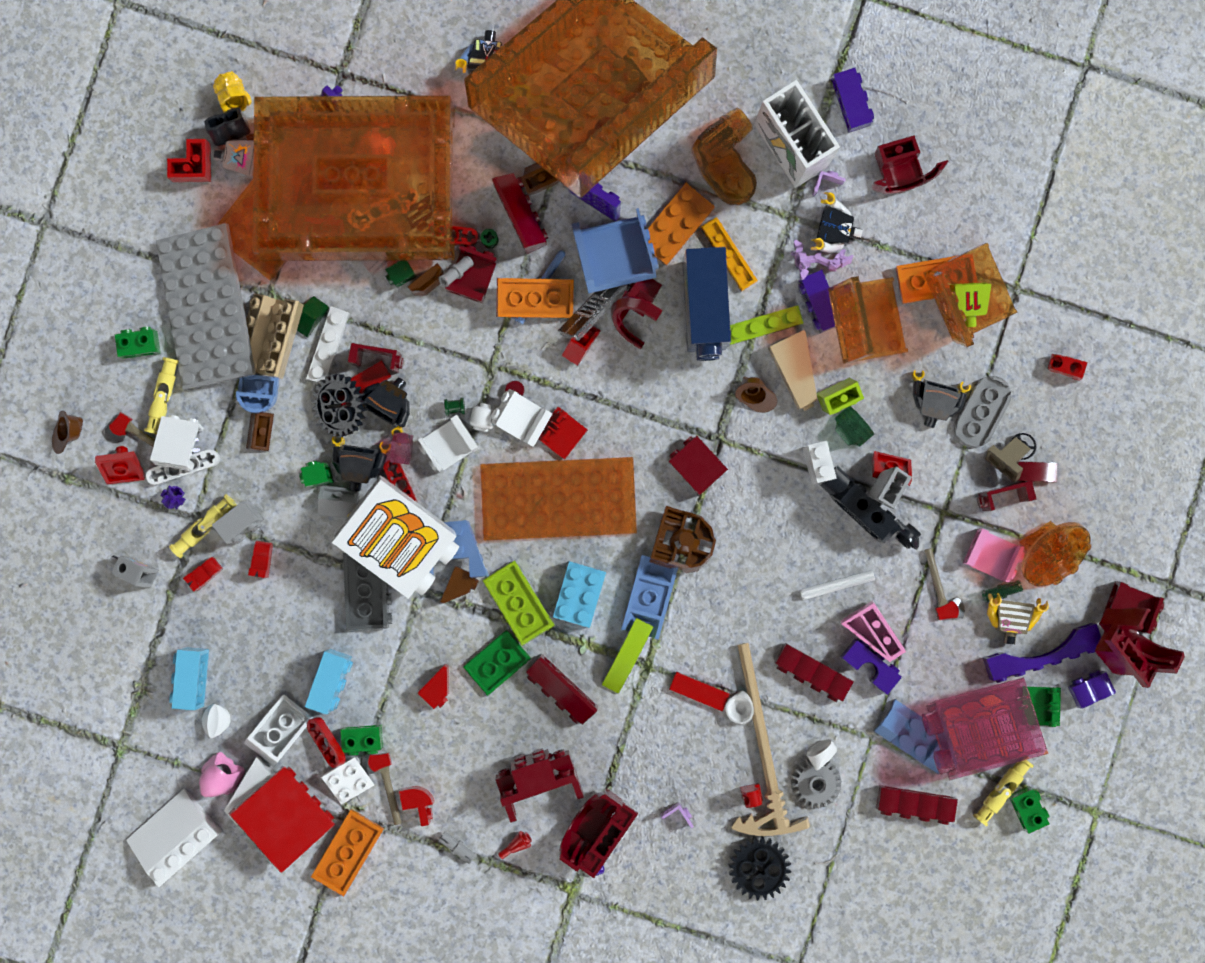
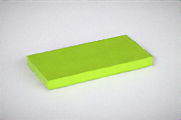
M515 560L482 580L521 646H524L555 626Z

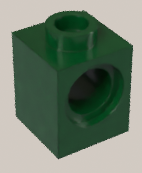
M406 258L385 269L388 273L385 277L389 284H394L397 288L417 277Z

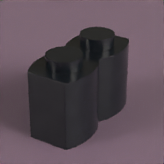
M240 107L229 109L223 114L211 116L204 121L206 131L215 146L224 145L232 139L243 138L251 132Z

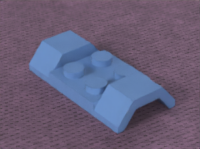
M642 555L622 630L630 631L635 619L638 618L653 626L649 637L659 640L678 568L670 569L650 563V557Z
M894 699L883 721L874 730L937 774L947 767L955 755L948 734L896 699Z

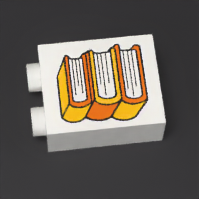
M381 475L332 538L334 545L408 599L414 591L422 596L436 578L430 573V570L437 561L440 560L446 565L459 549V545L453 542L457 536L452 528Z

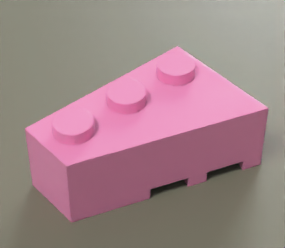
M873 600L841 620V624L853 632L889 662L906 652L904 646Z

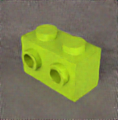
M850 377L816 393L822 411L829 415L836 414L842 409L855 405L864 399L858 381Z

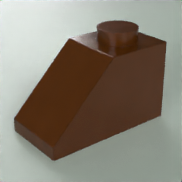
M455 566L440 602L446 603L470 593L471 590L475 591L479 580L471 578L468 570Z

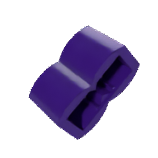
M1100 669L1090 672L1089 677L1086 679L1080 677L1071 681L1072 685L1068 686L1077 708L1080 709L1116 693L1107 672L1100 671Z

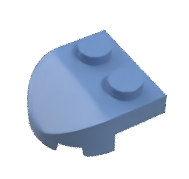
M259 375L239 378L238 392L236 391L237 401L243 409L251 413L268 411L277 401L279 378Z

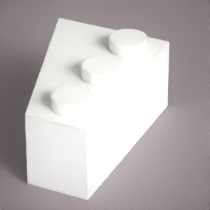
M260 756L256 757L224 810L236 826L238 824L228 813L233 808L236 809L276 773L266 760Z

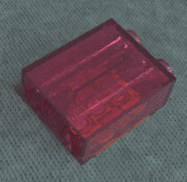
M1024 677L934 701L926 705L928 712L922 714V722L927 735H935L940 750L934 751L933 754L936 768L940 774L947 773L949 781L1048 754Z

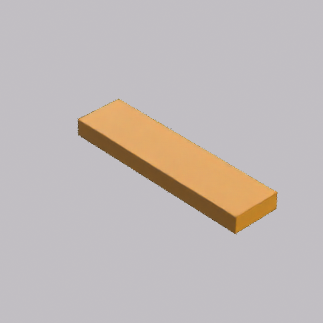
M717 217L701 226V230L712 247H726L727 270L741 292L758 282Z

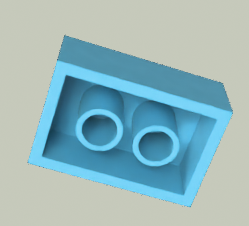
M569 561L553 617L590 628L606 571Z
M185 647L178 649L177 653H174L173 664L176 665L175 672L172 673L171 683L174 684L169 698V702L172 703V709L197 710L204 707L209 649Z
M333 649L324 651L305 705L306 708L326 715L338 708L340 702L338 695L344 690L347 682L344 679L345 675L350 673L353 666L352 656Z

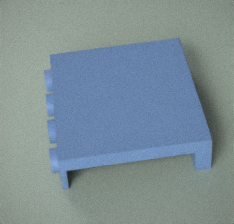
M639 208L636 209L637 217L583 230L580 229L579 222L572 224L588 293L657 277L658 261L656 257H652L655 254L653 244L648 243L651 240L649 230L644 229L647 226L644 215H640Z

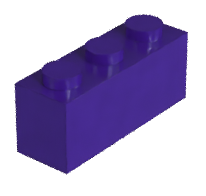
M851 68L833 74L831 81L848 133L871 126L874 113L868 107V95L862 89L860 72L857 73L856 68Z
M823 270L807 275L804 280H799L798 289L801 295H805L807 300L805 306L807 311L811 312L814 317L812 323L815 330H819L821 334L844 323Z

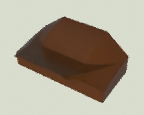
M544 159L525 167L524 174L520 177L529 196L546 190L563 180L555 161L550 163Z
M436 263L411 283L408 288L414 295H428L441 284L439 277L444 274L443 269Z

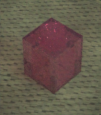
M394 433L391 441L390 462L409 465L412 457L414 435Z

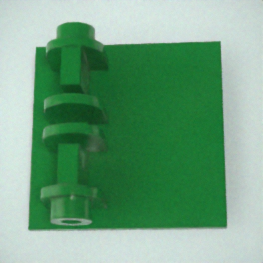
M1022 686L1021 725L1060 726L1061 688Z

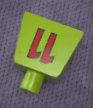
M990 283L950 284L954 313L957 316H965V327H976V316L987 314L991 291Z

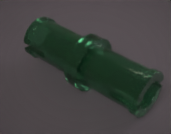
M1017 580L1005 585L998 584L997 587L983 590L982 597H985L983 600L985 603L989 601L988 594H992L993 599H995L997 593H999L1001 599H1005L1008 595L1023 592L1022 585L1019 586L1021 582Z

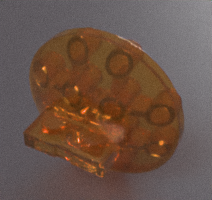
M1049 521L1036 532L1019 541L1020 545L1025 547L1024 550L1027 552L1022 562L1023 577L1034 586H1048L1051 584L1058 585L1065 577L1076 573L1079 565L1091 549V537L1088 530L1077 522H1067L1056 526L1052 521Z

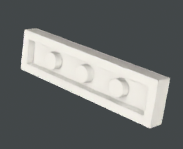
M330 307L306 379L320 383V380H325V377L329 376L350 315L349 312Z

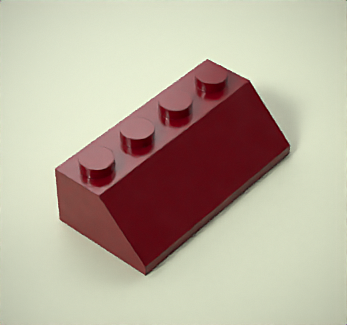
M514 173L492 178L494 188L526 254L546 246V239H549L545 229H540L538 225L540 218L537 212H532L530 208L532 202L529 195H524L521 189L524 185L520 177L516 178Z
M543 654L526 671L528 680L534 685L538 683L542 687L541 692L548 698L552 696L556 700L555 705L562 711L566 709L570 713L569 718L574 723H581L583 725L598 711V705Z

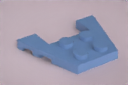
M469 521L444 522L455 531L457 537L453 542L459 545L458 551L451 560L469 558L470 577H488L489 573L484 566V560L478 550ZM433 568L430 570L432 575H434Z

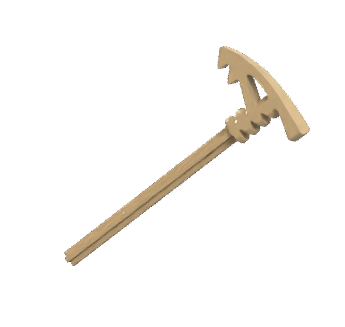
M749 643L739 644L737 646L746 690L754 707L752 719L767 787V793L764 796L765 799L769 800L766 806L771 811L757 820H754L751 813L745 822H742L741 816H738L732 825V829L755 836L783 835L808 829L810 823L807 816L791 824L789 819L784 817L787 814V810L783 808L786 804L785 800L781 799L784 793L778 788ZM773 819L774 828H758Z

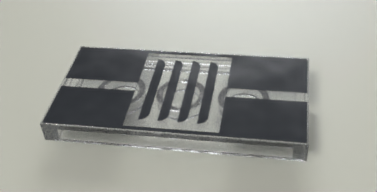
M627 284L594 292L561 326L558 332L562 336L579 341L630 285Z

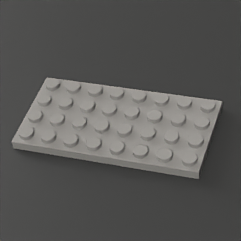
M220 224L156 240L176 357L179 361L178 368L182 390L255 375L229 224Z

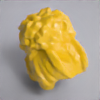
M233 71L219 74L214 80V92L217 94L223 112L240 107L241 111H245L246 107L252 102L249 93L244 89L242 79Z

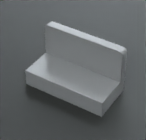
M321 485L317 498L318 514L347 518V515L357 506L360 496L359 491Z

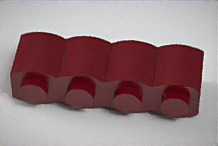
M787 643L784 644L774 662L778 665L776 669L785 674L788 671L793 673V678L801 683H804V681L809 682L811 689L819 693L823 690L828 693L827 698L836 703L838 699L842 702L844 701L854 683L851 679Z
M879 785L876 809L882 815L892 816V813H898L901 818L911 819V816H917L920 821L930 822V819H936L939 824L949 825V822H955L958 799L947 795Z

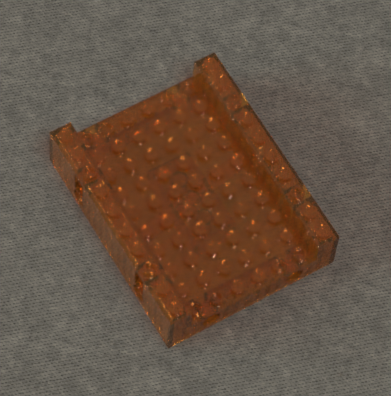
M556 0L464 78L468 107L578 197L582 198L715 78L717 47L703 37L692 45L634 0Z
M451 96L254 97L253 253L262 261L455 260V241L452 237L453 127H455V107Z

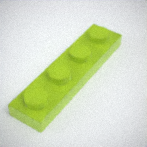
M793 306L730 325V345L802 325L803 319L799 306Z

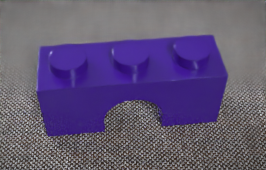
M854 639L840 657L856 670L864 663H872L875 667V675L870 682L888 695L902 678L898 674L900 670L893 664L888 666L883 662L885 658L877 652L872 653L869 650L870 646L863 640L858 641Z

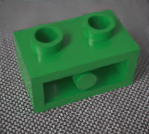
M151 327L139 328L140 331L132 332V329L121 330L120 334H114L117 357L127 359L161 354L158 331L151 329Z
M317 461L305 463L306 467H302V472L299 473L301 484H304L305 487L313 488L334 483L330 464Z
M382 725L343 727L341 729L343 752L347 753L348 756L359 755L361 751H367V754H377L378 750L383 748Z
M1027 786L1014 792L1009 797L1025 832L1030 834L1050 825L1048 818H1050L1049 813L1045 807L1042 808L1040 804L1042 799L1037 789L1034 790L1032 787Z

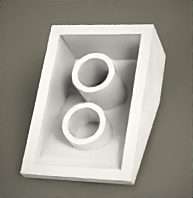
M283 694L248 736L244 744L275 767L307 727L308 720L313 719V717Z

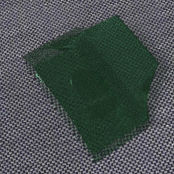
M851 406L846 407L834 418L836 420L835 431L848 446L858 445L860 447L874 435L870 426Z

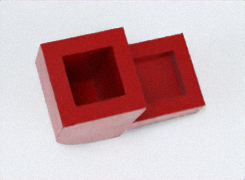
M420 786L401 788L399 795L402 811L418 808L421 827L428 826L431 819H433L432 809L428 808L429 805H433L435 802L432 794Z

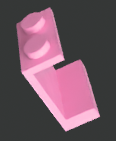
M978 528L963 563L1009 583L1017 573L1015 568L1018 562L1020 563L1024 558L1025 553L1023 550L1025 547L1012 544L990 534V531Z

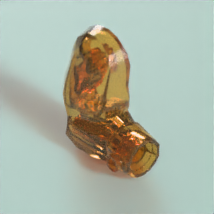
M738 107L722 115L717 122L709 125L698 136L691 147V152L702 178L717 196L729 205H741L749 201L754 195L757 186L755 174L743 162L740 154L734 148L736 143H740L753 130L750 120Z

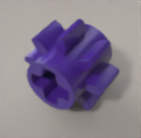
M169 485L167 489H163L160 495L163 497L161 503L169 509L175 508L177 510L186 500L183 498L185 492L178 486L171 487Z

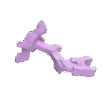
M794 240L796 252L791 251V255L795 258V265L800 271L801 280H804L808 275L809 271L807 268L811 266V263H820L827 266L828 270L836 272L838 267L843 268L850 264L854 256H844L845 249H842L833 260L822 257V252L807 256L805 252H802L804 245L797 240Z

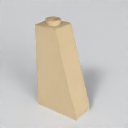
M805 330L770 346L768 350L797 409L803 408L806 411L814 407L813 403L817 401V394Z

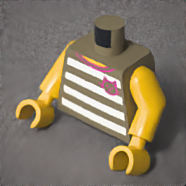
M997 593L995 599H993L992 594H988L990 602L988 604L987 616L995 630L1005 632L1004 643L1015 645L1016 634H1027L1039 621L1043 612L1049 609L1048 601L1044 605H1040L1041 598L1036 600L1037 606L1035 607V604L1002 600L999 593Z

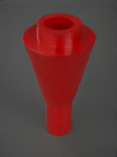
M520 831L508 844V847L498 853L499 857L504 859L511 853L530 848L532 842L530 835L527 832Z

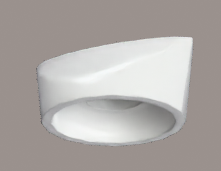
M743 690L731 697L726 704L727 716L734 723L748 724L754 714L751 698Z
M216 704L207 707L202 716L203 729L209 738H215L226 731L231 721L228 710Z
M826 739L816 743L808 750L807 757L816 771L837 752V747L831 739Z

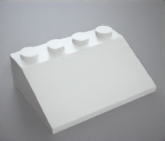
M184 788L126 841L145 872L160 887L215 839L222 830Z

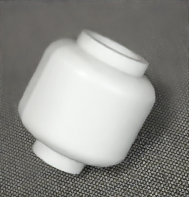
M480 403V406L473 407L470 417V424L473 426V429L488 432V429L494 427V424L491 423V415L494 411L491 409V405Z

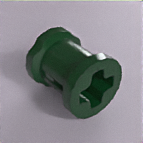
M485 229L481 233L480 238L486 248L493 249L498 245L499 239L493 229ZM492 235L493 239L488 243L485 238Z
M461 397L460 400L451 401L444 399L446 416L453 413L465 415L464 397Z

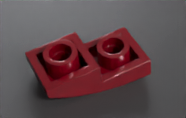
M1017 462L1023 468L1021 476L1017 481L1057 483V463Z

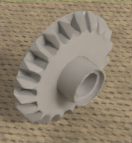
M807 759L794 770L791 787L799 802L810 808L819 809L827 807L834 802L841 790L842 781L839 771L831 762L828 761L816 771L810 760ZM820 779L822 785L817 789L813 788V782Z

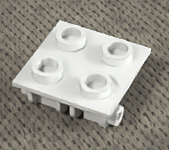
M351 757L343 765L321 776L341 805L374 786V783L360 765L361 761L358 757Z

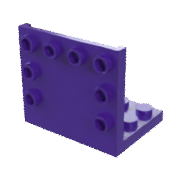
M605 116L603 121L599 120L594 128V135L592 137L589 136L584 142L583 146L585 149L581 154L578 152L572 163L574 165L567 175L569 193L614 222H617L621 210L620 197L611 191L609 193L602 189L603 186L598 182H590L586 179L612 140L609 137V126L612 120Z

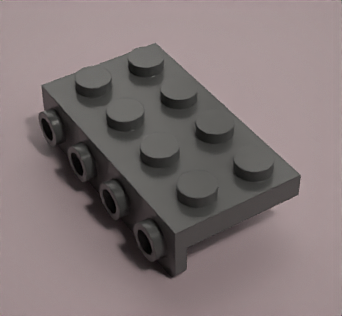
M343 553L346 630L389 628V624H392V613H389L388 605L392 604L391 593H388V586L390 585L347 553Z

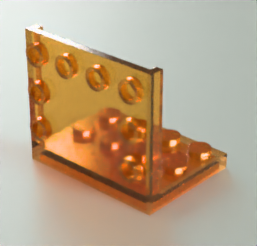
M988 243L979 245L923 272L952 341L964 347L974 345L972 340L974 333L1018 313L1012 303ZM990 283L991 291L987 314L976 316V327H967L965 324L966 316L962 310H959L957 303H959L958 297L955 292H951L950 285Z
M856 276L828 288L843 364L908 352V348L905 346L896 302L893 277L860 282L859 276Z

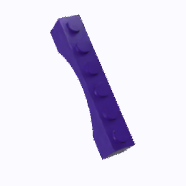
M1089 623L1073 628L1069 636L1059 646L1042 655L1016 657L998 652L982 658L989 680L1000 683L1008 680L1007 677L1012 675L1014 677L1025 675V671L1030 669L1038 671L1044 668L1043 665L1049 663L1057 665L1062 663V659L1068 657L1071 660L1081 657L1080 654L1084 652L1088 654L1094 653L1101 635L1097 624Z

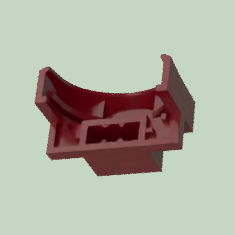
M1107 608L1099 623L1104 629V633L1097 644L1095 652L1113 674L1134 676L1142 687L1150 688L1157 672L1178 673L1185 658L1184 652L1156 644L1137 631L1143 629L1142 624L1148 612L1151 611L1150 609Z
M541 748L533 751L528 756H517L514 758V761H511L510 770L509 768L502 769L495 777L500 792V801L502 807L505 806L510 823L517 821L513 803L572 783L577 800L584 798V792L569 750L564 751V749H561L552 754L549 753L548 749L543 750ZM554 769L559 771L558 775H555Z
M607 788L603 792L595 793L581 807L565 832L560 844L559 860L578 872L581 869L592 878H595L637 817L638 812L622 802V798Z

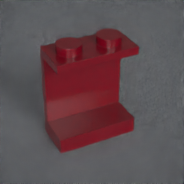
M466 244L465 247L460 245V253L456 264L465 256H468L472 259L473 266L466 270L460 279L454 280L445 289L447 292L483 304L497 264V258L491 252L484 251L481 253L476 251L477 248Z
M351 343L348 362L353 366L361 367L363 352L391 356L390 369L395 373H399V369L403 368L404 358H402V354L397 350Z
M690 436L683 442L685 446L680 451L676 449L669 455L671 460L668 463L678 471L698 496H700L728 469L698 436L695 438Z
M1025 481L978 493L979 497H977L978 506L982 508V511H993L995 507L992 495L1013 489L1017 490L1019 502L1037 500L1032 481Z
M1115 581L1103 615L1107 608L1150 609L1151 611L1148 612L1142 624L1143 629L1137 631L1151 634L1157 627L1156 619L1158 614L1163 611L1164 598L1153 596L1130 587L1126 583Z

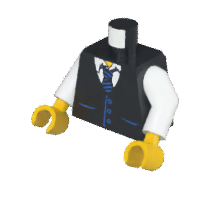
M824 192L827 195V200L821 199V203L828 204L829 206L826 205L823 209L816 239H811V241L815 242L816 247H811V250L832 253L846 246L849 238L860 240L863 229L852 227L854 217L851 216V212L835 198L833 193Z

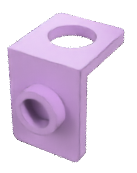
M821 171L812 195L815 196L817 194L821 179L843 185L845 178L839 177L838 173L833 171Z
M679 802L660 814L661 818L664 819L679 809L691 828L694 827L690 820L692 815L687 807L683 809Z

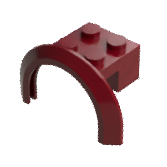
M915 135L879 145L874 154L883 179L874 181L872 189L887 195L915 189L939 176L949 161L937 163L930 172L923 175L918 160L920 150Z
M653 278L631 283L629 290H626L622 298L616 300L611 308V318L617 331L624 339L640 350L645 342L629 332L622 321L629 310H633L642 317L646 315L654 321L658 320L663 310L655 306L653 302L662 284Z

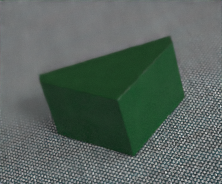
M313 296L303 306L297 331L308 338L330 307Z

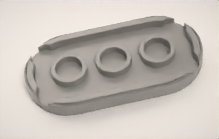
M997 376L984 377L973 387L954 425L955 436L962 445L969 448H977L985 445L992 438L1011 401L1009 385L1004 379Z

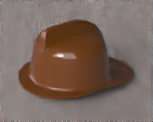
M746 376L742 378V382L735 392L736 398L750 409L761 413L769 412L777 406L778 400L776 395L765 386L760 378H748Z
M64 410L59 412L58 421L52 435V448L56 454H61L68 442L77 440L82 431L83 419L67 415Z

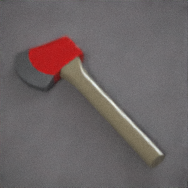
M122 412L105 429L107 436L116 442H123L126 433L129 432L152 447L155 443V439L134 426L131 422L133 419Z
M932 548L925 549L938 600V606L935 608L938 620L949 618L963 619L965 614L963 602L957 597L949 602L946 600Z
M389 752L381 754L365 753L362 759V766L369 775L378 770L380 771L394 825H399L402 822L389 774V766L392 765Z

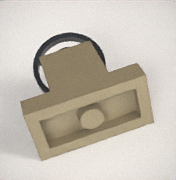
M1027 433L1016 434L1001 451L992 445L988 449L985 460L1015 483L1023 471V468L1017 462L1029 459L1035 454L1037 449L1036 441ZM1021 435L1029 436L1034 446H1029L1026 441H1023ZM1030 449H1033V452L1028 457L1023 458Z

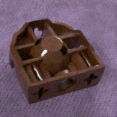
M666 506L649 562L670 569L680 568L679 570L686 574L698 572L713 555L716 539L712 527L700 515ZM691 517L697 520L694 530L684 528L686 518ZM666 531L673 532L668 545L663 544ZM679 541V544L681 545L679 549L675 545V542ZM699 545L710 548V552L698 550ZM676 554H682L683 557H686L685 564L674 561Z

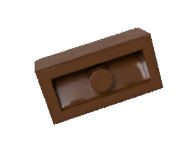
M266 412L251 413L246 449L269 452L274 414Z

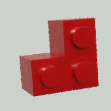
M186 139V158H167V178L172 182H211V144L206 139Z

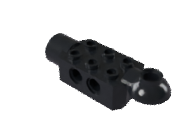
M838 465L834 467L836 479L820 482L819 485L830 495L832 500L879 543H885L896 533L895 538L907 549L910 547L915 550L918 549L921 533L910 523L904 525L899 519L894 520L896 516L889 510H883L880 507L882 504L866 494L868 492L866 488L861 484L857 485L854 483L855 481ZM859 499L862 501L861 508L857 507ZM873 513L876 514V519L874 521H872L871 519Z

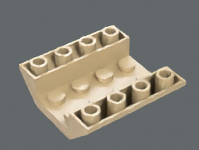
M253 294L250 300L246 323L256 373L283 379L304 306L299 301L291 299L283 301L265 295Z

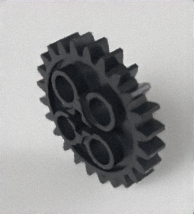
M344 374L326 376L325 380H320L321 385L316 386L318 392H313L316 399L312 400V402L316 406L312 410L317 411L314 417H319L317 424H323L322 430L328 429V434H333L334 437L353 434L354 431L359 430L358 426L363 425L361 419L366 418L362 414V412L367 411L363 407V404H366L367 401L362 400L365 394L359 393L361 386L355 387L356 380L351 381V377H345ZM352 403L351 406L327 408V405Z
M754 836L751 843L746 839L745 846L739 843L740 851L734 849L736 856H730L734 863H730L728 866L734 870L729 871V875L735 876L731 879V882L737 883L735 886L736 890L742 888V895L748 892L749 899L755 895L758 901L760 896L763 895L764 900H767L768 894L774 898V891L780 894L779 887L786 888L783 881H790L786 874L792 871L786 867L790 866L791 862L785 861L789 856L788 854H782L785 850L783 847L777 849L779 845L777 841L772 845L771 838L765 842L763 836H761L760 841H757ZM760 850L766 852V856L763 859L756 857L757 852ZM770 857H773L772 861L767 862ZM744 863L751 864L749 871L741 870ZM772 865L778 866V871L775 874H771L768 871ZM756 866H763L764 870L761 872L757 870ZM762 878L764 882L761 886H755V879Z

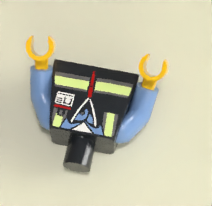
M485 30L484 40L475 39L474 44H470L460 59L455 62V71L458 68H463V73H466L467 66L468 74L505 78V75L510 73L514 77L512 57L508 49L503 47L502 42L495 41L496 32L493 30Z

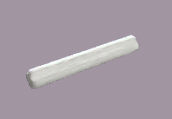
M867 571L800 590L801 598L805 600L875 580L873 571Z

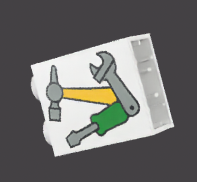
M795 80L762 102L754 125L793 186L797 188L821 171L827 169L840 146L799 82Z

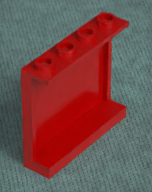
M281 766V769L236 809L233 808L228 813L280 873L285 871L335 825L332 821L334 817L327 809L323 811L320 808L322 803L315 795L311 797L307 793L309 788L303 781L298 782L294 778L296 773L289 766L287 768Z

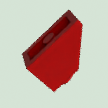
M586 322L571 338L562 356L578 366L601 330Z
M447 664L418 692L433 709L437 706L441 708L448 701L446 696L449 694V666Z

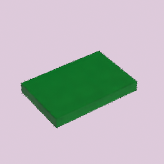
M505 630L464 665L463 668L484 693L489 696L532 658L512 634Z

